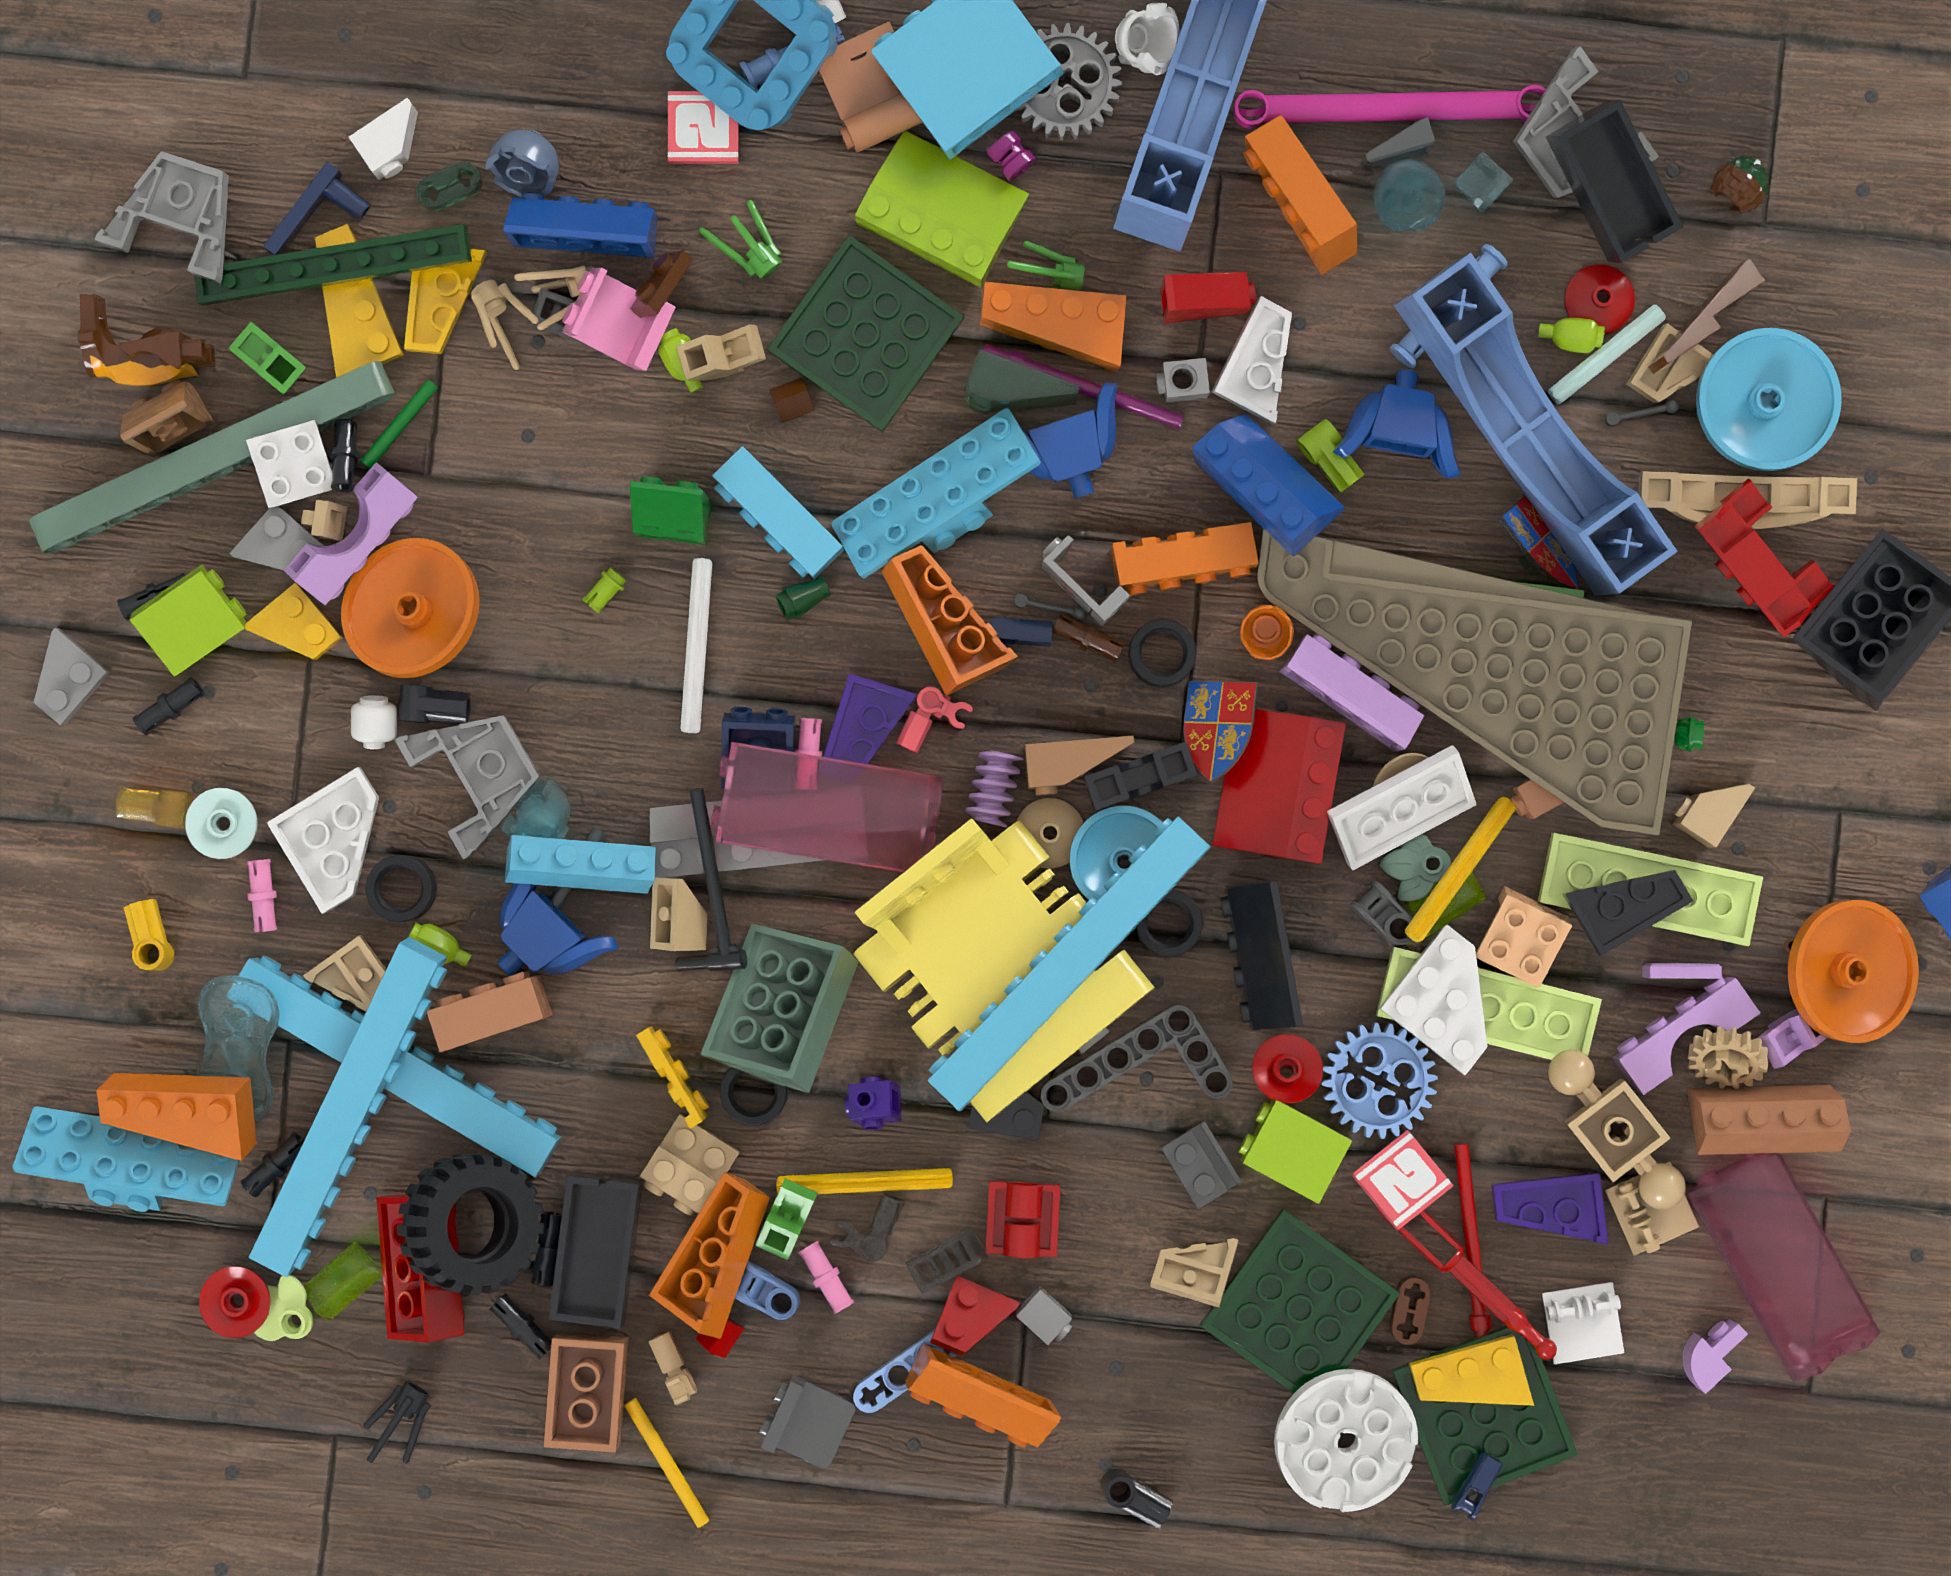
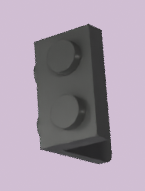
M793 1375L789 1385L782 1382L773 1402L779 1404L774 1418L767 1415L758 1435L764 1437L760 1448L774 1454L777 1447L811 1464L826 1469L834 1459L855 1413L856 1406L852 1401Z

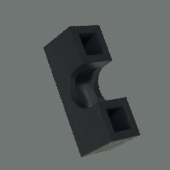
M1183 742L1147 756L1084 776L1083 781L1094 811L1193 778L1197 776V772L1187 743Z

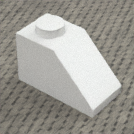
M408 98L349 136V139L378 180L383 177L388 179L398 174L403 169L402 165L409 159L418 112Z

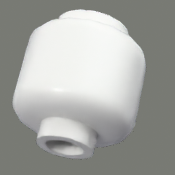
M369 695L360 697V702L351 707L352 738L363 742V747L366 749L385 748V742H389L397 737V707L388 702V697Z

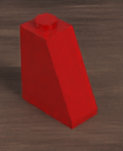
M1247 272L1164 275L1160 287L1164 324L1244 315L1249 313L1251 303H1256L1254 282H1248Z

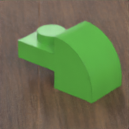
M252 322L247 325L228 348L283 395L307 368Z
M785 1178L755 1246L788 1260L818 1193Z

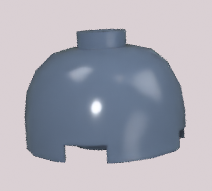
M518 129L508 131L495 141L488 155L485 168L486 170L490 169L495 175L494 183L509 193L523 197V194L527 192H540V195L545 197L552 192L559 170V160L555 148L539 132Z

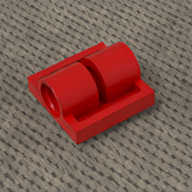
M989 1180L985 1253L1003 1254L1004 1256L1014 1258L1057 1257L1060 1184Z

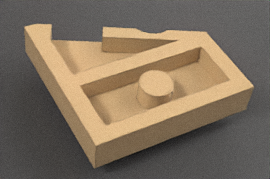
M1668 323L1661 327L1626 385L1654 404L1697 380L1713 355L1697 344L1653 374L1648 367L1679 332Z

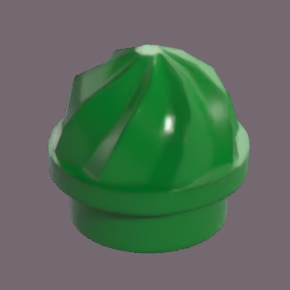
M1695 717L1678 720L1674 737L1676 747L1687 752H1692V749H1702L1705 721H1695Z

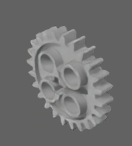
M1066 23L1063 33H1059L1055 24H1052L1051 32L1048 36L1041 29H1038L1037 34L1051 53L1056 51L1064 52L1069 60L1064 64H1060L1063 75L1049 85L1050 89L1046 93L1036 94L1015 111L1025 110L1021 116L1022 123L1030 119L1034 120L1033 132H1036L1041 126L1046 127L1045 138H1049L1053 130L1058 131L1060 141H1063L1066 131H1070L1076 140L1081 128L1090 135L1092 133V122L1100 127L1104 125L1101 113L1112 116L1113 108L1108 103H1118L1120 96L1113 92V90L1121 89L1122 81L1113 78L1120 74L1121 67L1110 66L1116 60V54H1104L1108 48V42L1105 41L1099 45L1095 44L1096 32H1093L1088 38L1084 37V26H1080L1075 34L1071 33L1069 23ZM1086 70H1091L1097 74L1099 79L1092 84H1087L1080 79L1079 75ZM1066 76L1071 79L1070 85L1065 84L1063 88L1058 86L1059 79L1064 80ZM1081 93L1089 94L1091 99L1083 98ZM1071 99L1078 103L1079 109L1076 112L1067 113L1061 109L1060 104L1065 100Z

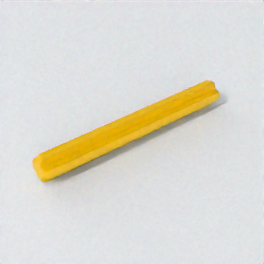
M1503 796L1495 802L1408 924L1405 934L1413 941L1421 942L1424 940L1512 816L1516 806L1509 798Z
M950 1168L789 1175L779 1176L776 1180L777 1194L785 1178L818 1194L951 1188L953 1185V1172Z

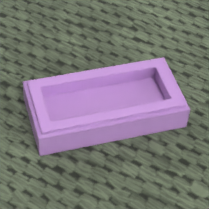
M1644 963L1642 965V977L1722 979V966L1713 963Z

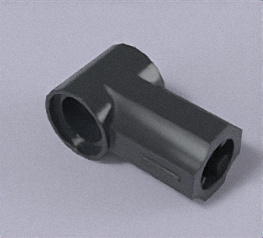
M401 685L398 721L468 723L471 711L470 693L432 690V687Z
M1112 1469L1106 1472L1102 1478L1101 1489L1107 1502L1112 1507L1123 1509L1157 1529L1165 1523L1173 1505L1172 1499L1130 1477L1122 1469ZM1122 1481L1128 1484L1124 1494L1115 1496L1110 1493V1488L1114 1483Z

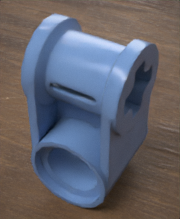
M747 1262L746 1270L742 1276L735 1299L750 1307L757 1308L777 1320H786L791 1317L799 1308L801 1302L798 1290L775 1277L765 1268L753 1262ZM755 1278V1282L749 1291L748 1288L753 1279ZM777 1293H785L790 1296L792 1300L791 1309L787 1311L779 1310L774 1304L775 1295Z

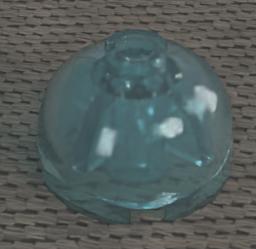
M1414 159L1395 161L1385 167L1377 177L1372 191L1374 208L1384 225L1395 232L1401 233V230L1412 229L1413 232L1421 231L1434 223L1442 213L1444 193L1446 194L1445 186L1436 171L1423 161Z
M547 777L546 782L542 779L517 804L519 808L516 816L513 817L511 814H508L501 827V831L510 839L512 835L564 839L570 830L566 825L571 817V804L568 796L549 777Z

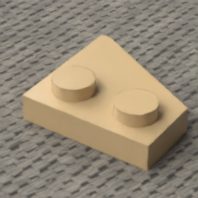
M359 935L303 976L307 981L315 983L329 990L337 997L355 1004L356 1007L367 1011L386 969L364 937Z
M1232 1238L1227 1239L1225 1243L1212 1245L1201 1243L1191 1245L1186 1249L1176 1247L1161 1250L1151 1280V1287L1220 1307L1239 1240Z

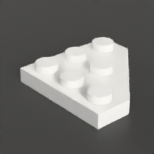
M361 767L355 768L267 822L322 914L327 913L356 894L379 796Z
M1444 924L1379 1009L1460 1073L1466 1075L1487 1048L1476 951L1473 944L1450 926Z

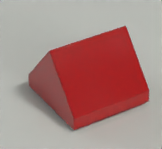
M728 1317L721 1339L699 1333L696 1340L709 1353L726 1358L745 1327Z

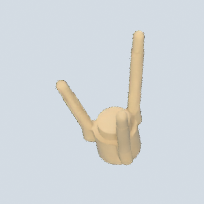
M583 265L573 269L516 274L514 279L516 281L566 277V279L532 286L531 291L537 293L541 288L553 290L568 286L570 295L573 298L580 294L577 288L583 274L586 271L590 272L593 266L585 268ZM569 306L538 324L537 329L540 331L563 319Z
M495 280L484 281L472 290L471 299L477 307L490 346L495 348L497 345L492 329L493 326L513 369L518 370L520 367L497 316L506 310L505 302L507 299L533 324L538 323V318L511 293L506 283L498 286Z

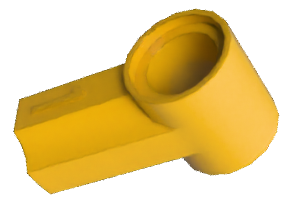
M157 900L139 901L124 907L134 945L132 951L134 963L144 970L163 971L169 968L175 957L174 949L167 942ZM155 945L159 950V958L152 964L149 962L147 954L149 949Z

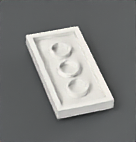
M1452 745L1328 810L1327 813L1346 863L1353 871L1477 804L1460 754Z

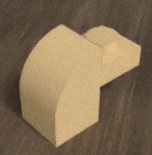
M749 324L721 336L704 335L677 346L685 379L690 381H706L730 376L744 371V367L766 359L757 325Z

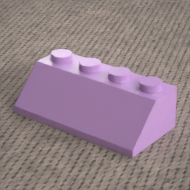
M1308 634L1305 635L1279 672L1392 751L1398 752L1406 749L1424 717L1423 714L1417 711L1420 706L1405 695L1398 698L1388 691L1391 687L1390 684L1377 675L1373 674L1370 678L1359 671L1362 665L1350 656L1344 654L1342 658L1330 650L1333 645L1318 634H1315L1313 637Z

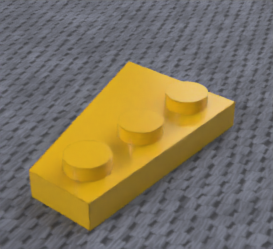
M471 249L472 262L412 272L404 344L406 351L432 354L443 353L486 258L487 252L485 250Z

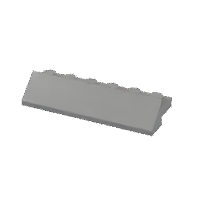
M861 785L706 802L718 872L869 856ZM692 804L650 808V843L652 847H656L655 877L667 878L704 874Z

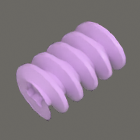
M992 750L979 752L978 757L984 760L987 765L976 766L975 771L984 778L972 781V785L979 789L980 792L969 794V799L976 803L977 806L967 807L965 812L973 817V820L1007 828V824L999 820V817L1010 815L1011 811L1002 806V804L1013 802L1014 797L1005 791L1006 789L1017 788V783L1011 780L1009 775L1020 774L1021 771L1012 762L1023 760L1024 758Z

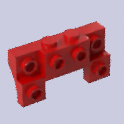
M1747 479L1720 500L1721 505L1694 527L1719 560L1714 563L1718 570L1727 580L1733 576L1740 585L1735 591L1748 607L1753 603L1758 606L1778 633L1786 637L1803 623L1809 613L1828 596L1835 586L1829 581L1814 560H1810L1794 574L1790 575L1757 532L1751 527L1771 510L1772 506L1757 490L1754 483Z

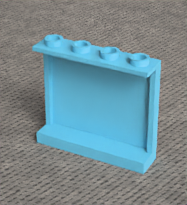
M931 0L932 4L922 12L917 10L907 16L903 21V26L893 34L892 32H887L875 42V48L871 50L877 63L881 65L949 160L1063 75L1060 63L1013 0Z

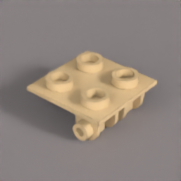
M1640 1175L1605 1190L1634 1256L1644 1251L1647 1253L1655 1252L1660 1249V1244L1699 1228L1685 1194L1682 1200L1670 1209H1656L1649 1206L1642 1199L1639 1192Z

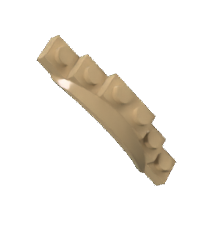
M1648 471L1639 473V496L1647 508L1667 509L1674 515L1693 523H1699L1721 505L1720 500L1747 479L1754 483L1757 490L1772 506L1771 510L1751 526L1753 529L1792 526L1818 520L1830 514H1856L1857 478L1723 476Z

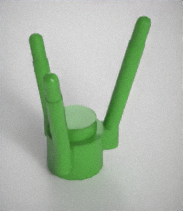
M752 200L747 202V206L766 246L763 242L757 244L735 215L730 218L751 248L746 253L749 261L705 228L701 227L699 229L701 235L742 266L750 277L757 274L760 279H764L782 264V260L778 257L781 252L773 243Z
M1024 241L1023 246L1062 264L1056 263L1053 269L1022 262L1009 261L1007 263V266L1012 269L1051 276L1052 284L1058 285V287L1045 288L1081 290L1085 265L1075 263V258L1063 256L1042 246Z

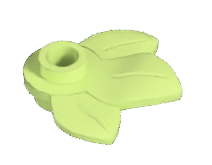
M291 1274L287 1278L281 1276L278 1287L267 1285L271 1297L270 1311L264 1324L254 1332L258 1337L267 1341H276L284 1336L290 1339H300L306 1336L313 1327V1315L306 1307L307 1293L304 1286ZM292 1315H297L301 1319V1325L293 1323Z

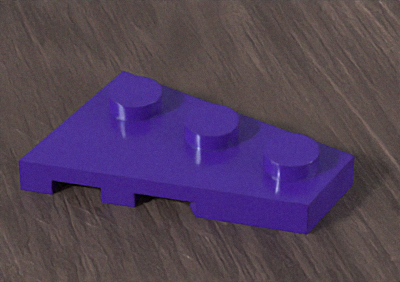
M849 673L818 776L852 786L917 694Z
M1593 1172L1491 1184L1495 1220L1608 1244L1600 1173Z

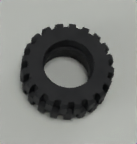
M470 1154L453 1155L452 1158H441L434 1162V1168H424L417 1175L420 1182L418 1184L410 1183L405 1194L410 1197L407 1203L400 1204L398 1214H404L403 1224H397L398 1235L405 1238V1243L401 1244L400 1248L403 1256L412 1257V1260L409 1262L411 1269L417 1274H423V1280L432 1286L468 1295L490 1294L499 1291L500 1285L509 1286L517 1281L515 1273H525L531 1266L528 1258L531 1254L537 1255L540 1244L536 1243L537 1235L543 1234L544 1223H539L538 1218L539 1214L544 1213L542 1202H535L534 1196L538 1192L533 1183L524 1182L527 1175L520 1168H512L511 1162L502 1158ZM469 1190H479L487 1197L492 1206L494 1228L489 1242L482 1251L471 1258H462L455 1252L449 1241L447 1233L448 1217L454 1203L460 1196Z

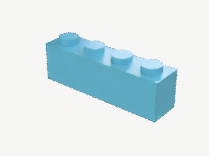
M743 446L712 475L718 483L714 487L718 494L728 503L734 499L743 508L739 512L742 518L753 528L759 524L768 533L764 537L766 542L777 553L784 549L793 558L789 562L790 566L802 578L809 574L815 580L844 551L843 546Z
M512 835L507 847L505 882L648 894L655 878L656 847Z

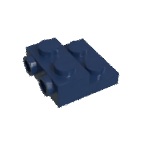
M733 707L730 713H724L721 737V789L792 792L795 716L787 715L788 711L782 708L768 709L766 714H752L751 708Z

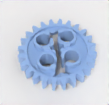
M1377 1022L1372 1023L1371 1032H1367L1363 1025H1358L1359 1036L1356 1037L1351 1032L1346 1031L1345 1035L1348 1042L1343 1044L1335 1040L1334 1044L1339 1052L1337 1054L1327 1052L1326 1056L1333 1063L1332 1066H1323V1071L1329 1073L1330 1078L1322 1080L1320 1084L1331 1089V1091L1323 1095V1099L1335 1101L1329 1109L1330 1113L1342 1111L1343 1113L1338 1122L1343 1125L1352 1120L1350 1131L1354 1133L1361 1126H1364V1136L1368 1138L1372 1135L1373 1130L1377 1129L1379 1137L1385 1139L1388 1128H1390L1395 1136H1399V1125L1401 1124L1407 1129L1412 1130L1410 1118L1415 1117L1423 1120L1424 1118L1419 1111L1420 1107H1432L1425 1100L1426 1095L1437 1093V1091L1428 1087V1082L1438 1079V1076L1427 1073V1069L1435 1065V1062L1432 1060H1423V1057L1429 1051L1428 1048L1416 1049L1415 1047L1419 1039L1415 1036L1406 1041L1407 1030L1405 1028H1401L1394 1035L1393 1024L1390 1023L1386 1025L1384 1032H1381ZM1368 1047H1376L1379 1051L1378 1062L1372 1066L1363 1065L1362 1068L1375 1075H1380L1383 1071L1382 1077L1397 1086H1400L1401 1083L1395 1079L1394 1070L1400 1063H1407L1411 1068V1075L1408 1080L1403 1082V1085L1409 1089L1420 1087V1090L1414 1091V1094L1409 1096L1410 1109L1408 1110L1403 1099L1395 1098L1394 1109L1390 1113L1382 1114L1378 1109L1380 1098L1384 1095L1395 1096L1396 1093L1381 1085L1373 1089L1375 1083L1359 1074L1357 1077L1363 1083V1092L1358 1097H1349L1346 1093V1086L1350 1080L1354 1079L1353 1074L1350 1072L1337 1074V1071L1342 1070L1343 1067L1348 1065L1347 1051H1350L1354 1061L1363 1062L1362 1054L1364 1050Z

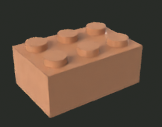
M529 971L521 972L503 978L504 986L497 988L495 982L470 989L471 997L463 999L460 993L434 1001L436 1008L428 1010L427 1014L439 1052L553 1016L541 975L531 977Z
M557 1332L552 1338L544 1447L616 1452L621 1445L629 1337Z

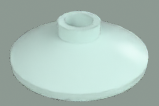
M228 788L210 789L200 794L191 803L186 814V833L194 848L203 855L215 859L232 858L241 854L252 843L257 831V815L251 802L238 791ZM223 817H227L230 820V827L225 831L219 826V821Z

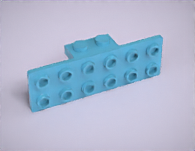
M1005 408L833 520L831 525L856 571L862 578H866L886 565L891 558L903 554L921 541L933 553H936L939 550L952 546L957 538L968 531L980 528L985 523V520L993 516L984 501L1039 466L1041 461L1012 412Z
M36 1106L30 1115L13 1164V1170L15 1173L82 1183L85 1186L89 1200L99 1205L111 1206L114 1203L126 1205L135 1211L145 1212L148 1209L160 1211L163 1197L225 1206L240 1160L100 1123V1116Z

